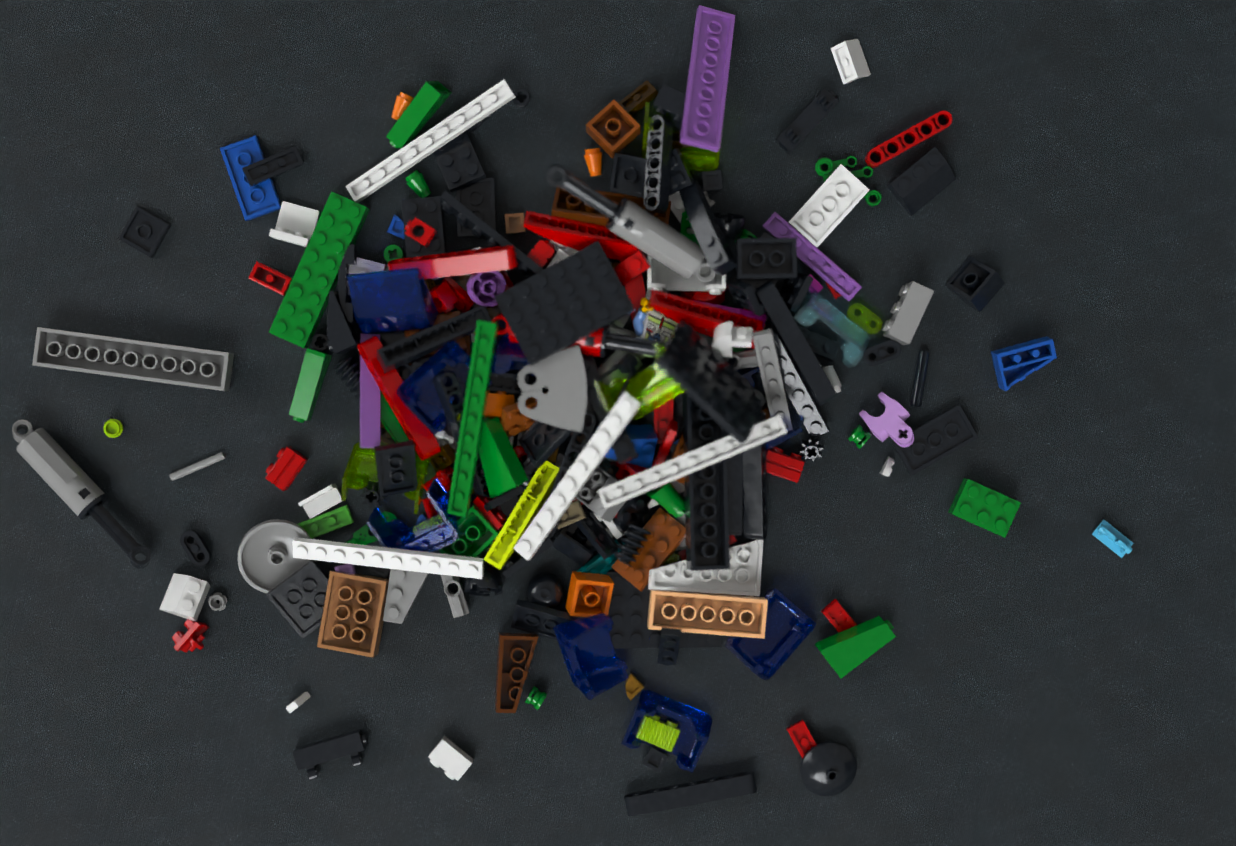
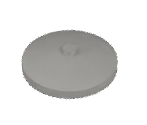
M275 519L257 524L245 534L238 549L240 573L250 586L267 594L311 561L310 559L293 558L292 543L295 537L312 539L301 526L287 520Z

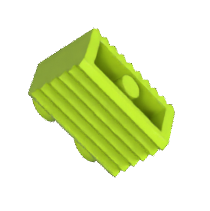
M644 714L636 732V738L672 752L681 730L677 727L678 724L673 721L667 720L666 723L661 721L660 716L656 714Z

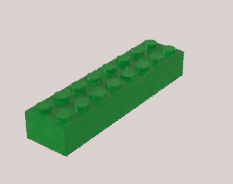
M331 191L268 333L302 348H309L329 303V292L334 291L338 283L339 269L343 256L350 244L355 245L370 211L369 208Z

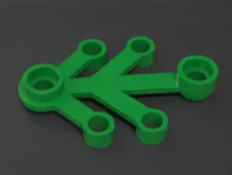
M848 156L846 159L832 161L824 157L816 162L815 171L819 176L823 177L825 182L840 164L844 167L853 168L857 164V159L854 156ZM848 159H853L854 165H849ZM822 164H826L828 166L827 171H823L821 169ZM865 166L863 169L851 171L850 173L856 178H870L873 175V169L870 166ZM865 169L870 170L869 176L864 174ZM876 190L868 191L864 196L869 206H876L881 202V194ZM871 195L876 197L875 202L869 200Z

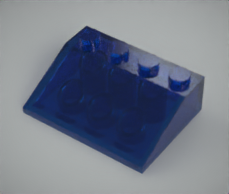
M419 268L348 274L347 276L355 320L362 334L426 329L433 326L438 311Z

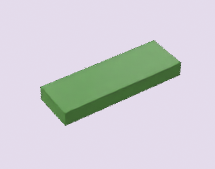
M345 505L297 525L301 526L313 539L354 523L348 505Z

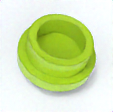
M109 419L105 422L103 430L108 437L117 438L123 432V425L117 419Z

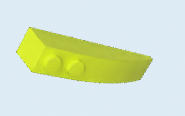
M546 460L537 469L483 560L501 570L513 553L514 546L548 499L560 468Z

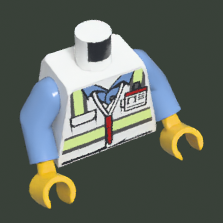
M642 298V307L639 308L633 319L636 337L662 342L668 341L678 322L653 310L654 308L649 306V304L646 305L648 300ZM643 354L646 357H653L652 355Z

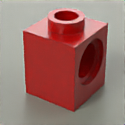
M416 217L414 220L410 219L405 227V230H407L405 234L426 248L437 233L434 228ZM421 226L424 228V234L418 237L415 235V229Z
M446 281L434 286L423 296L436 315L441 312L445 314L454 309L453 304L459 300Z

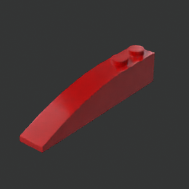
M526 211L523 227L572 249L580 251L598 241L607 258L625 261L639 250L605 226Z
M655 289L651 291L649 306L678 323L683 319L693 327L694 331L713 337L714 330L718 325L732 321L733 327H752L753 332L762 331L763 321ZM752 338V347H746V348L755 349L754 342H753V338Z

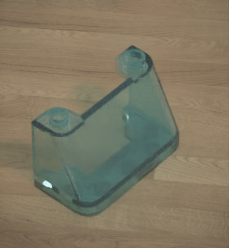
M819 294L808 296L799 307L797 313L793 315L797 325L810 326L819 319L843 338L845 342L840 347L844 355L842 363L848 368L855 367L861 360L869 344V334Z

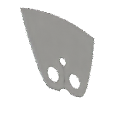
M579 345L561 350L533 366L529 364L521 369L518 373V386L521 388V396L518 399L519 411L531 419L555 427L582 432L587 405V379ZM528 373L536 375L537 381L535 384L528 385L525 383L524 378ZM547 387L549 389L548 393L544 394L541 391L542 388ZM529 397H534L537 400V406L532 410L525 406V401Z

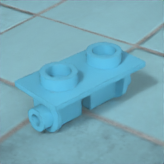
M1104 519L1092 533L1094 537L1121 558L1133 550L1131 546L1134 543Z

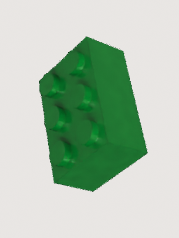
M963 478L948 513L1005 538L1021 502L972 480Z
M474 505L469 509L468 516L461 517L434 546L442 554L478 558L494 543L501 530L497 531L477 506Z

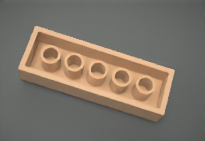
M650 590L647 627L651 630L670 628L681 629V632L765 639L768 600L765 597Z

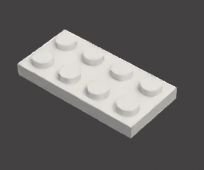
M840 164L789 223L814 246L818 247L866 195L869 189Z

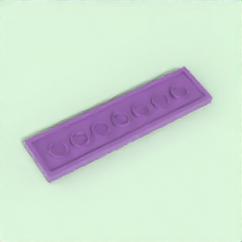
M700 5L697 8L680 143L718 152L720 149L735 15Z

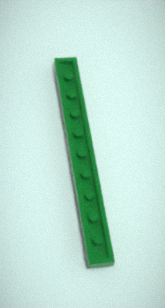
M477 320L447 511L448 514L467 517L469 513L499 324L484 320Z

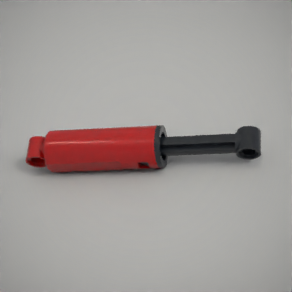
M503 313L498 314L492 322L498 323V320H504L506 328H501L498 324L497 334L504 335L508 333L509 342L519 344ZM609 324L565 349L579 345L581 354L603 358L606 356L607 349L659 357L667 341L662 342L610 333Z

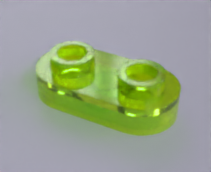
M855 303L848 308V319L866 333L875 334L881 330L882 320L864 305ZM856 309L860 310V316H855L854 311ZM871 321L876 322L875 328L870 327Z

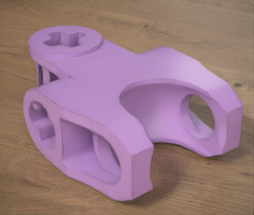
M883 392L877 395L886 407L885 412L881 416L872 417L864 410L859 413L870 432L881 442L890 437L900 447L904 448L909 447L914 442L913 431L904 422L910 414L896 400L888 397ZM902 433H903L904 435L907 434L908 438H906V439H905L904 437L901 438L900 435H901Z

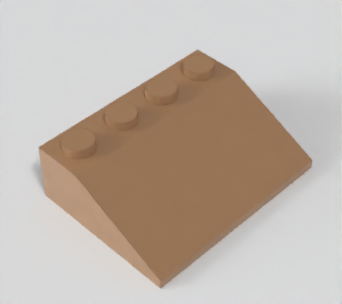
M330 571L317 647L367 657L377 656L384 623L383 615L389 579Z

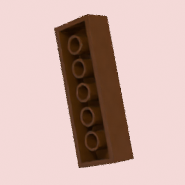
M556 187L551 216L606 226L609 219L607 216L565 189ZM595 190L616 204L621 199L626 198L666 225L669 223L671 201H669L668 209L664 213L658 214L645 208L644 198Z

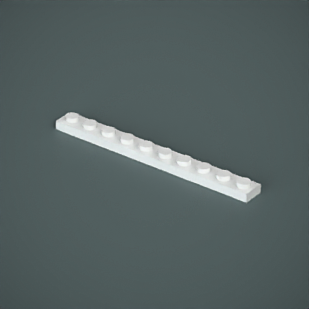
M502 80L346 185L354 202L359 203L514 99L516 96L508 83Z
M628 392L623 393L513 549L527 561L531 560L642 405L640 401Z
M777 415L754 425L748 440L742 445L733 436L729 435L597 491L606 509L788 432L781 416Z
M295 537L292 541L293 558L482 579L484 575V558Z

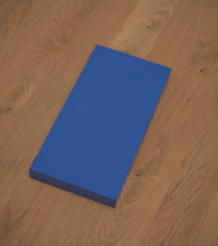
M255 135L221 147L220 151L245 221L280 210L281 203L272 178L250 187L242 171V168L265 159L257 136Z

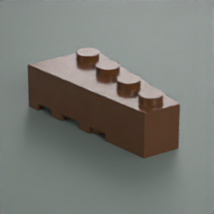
M499 633L495 695L496 713H516L530 662L539 638L538 635Z

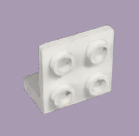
M283 201L275 230L270 229L269 236L307 247L317 225L320 212Z

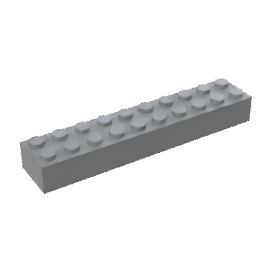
M37 327L32 365L229 391L234 353Z

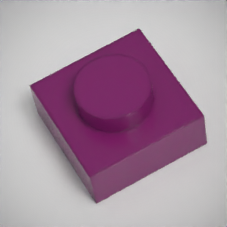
M814 278L808 291L811 294L813 292L817 294L824 287Z

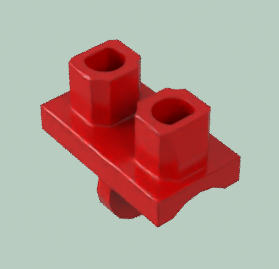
M448 466L443 471H437L436 476L423 485V488L434 500H439L442 495L451 490L453 468Z
M187 619L184 626L188 631L185 634L182 631H178L172 636L176 644L174 648L176 651L181 650L185 653L188 650L193 652L196 648L202 650L204 648L202 641L205 638L203 633L209 627L206 623Z

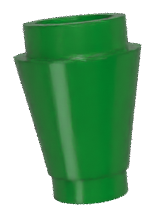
M418 170L405 178L406 184L419 197L425 198L431 194L423 174L419 173Z

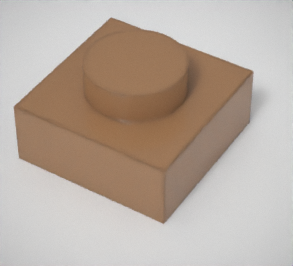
M524 213L505 214L506 234L526 233L525 227H523Z

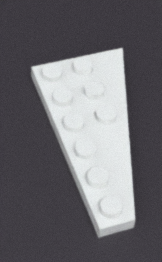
M754 540L729 547L730 569L691 571L686 569V560L650 569L648 589L760 596L763 540Z

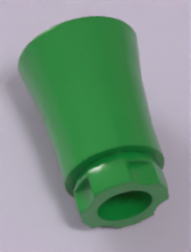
M671 482L647 491V496L659 503L675 518L685 514V499Z

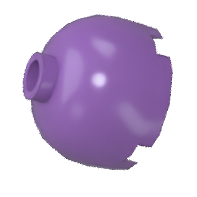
M499 271L474 273L468 278L467 293L476 304L492 307L498 304L494 297L504 292L506 280Z

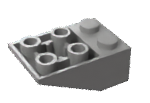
M599 465L576 496L585 506L609 523L627 501L625 500L609 508H604L597 490L619 482V480Z

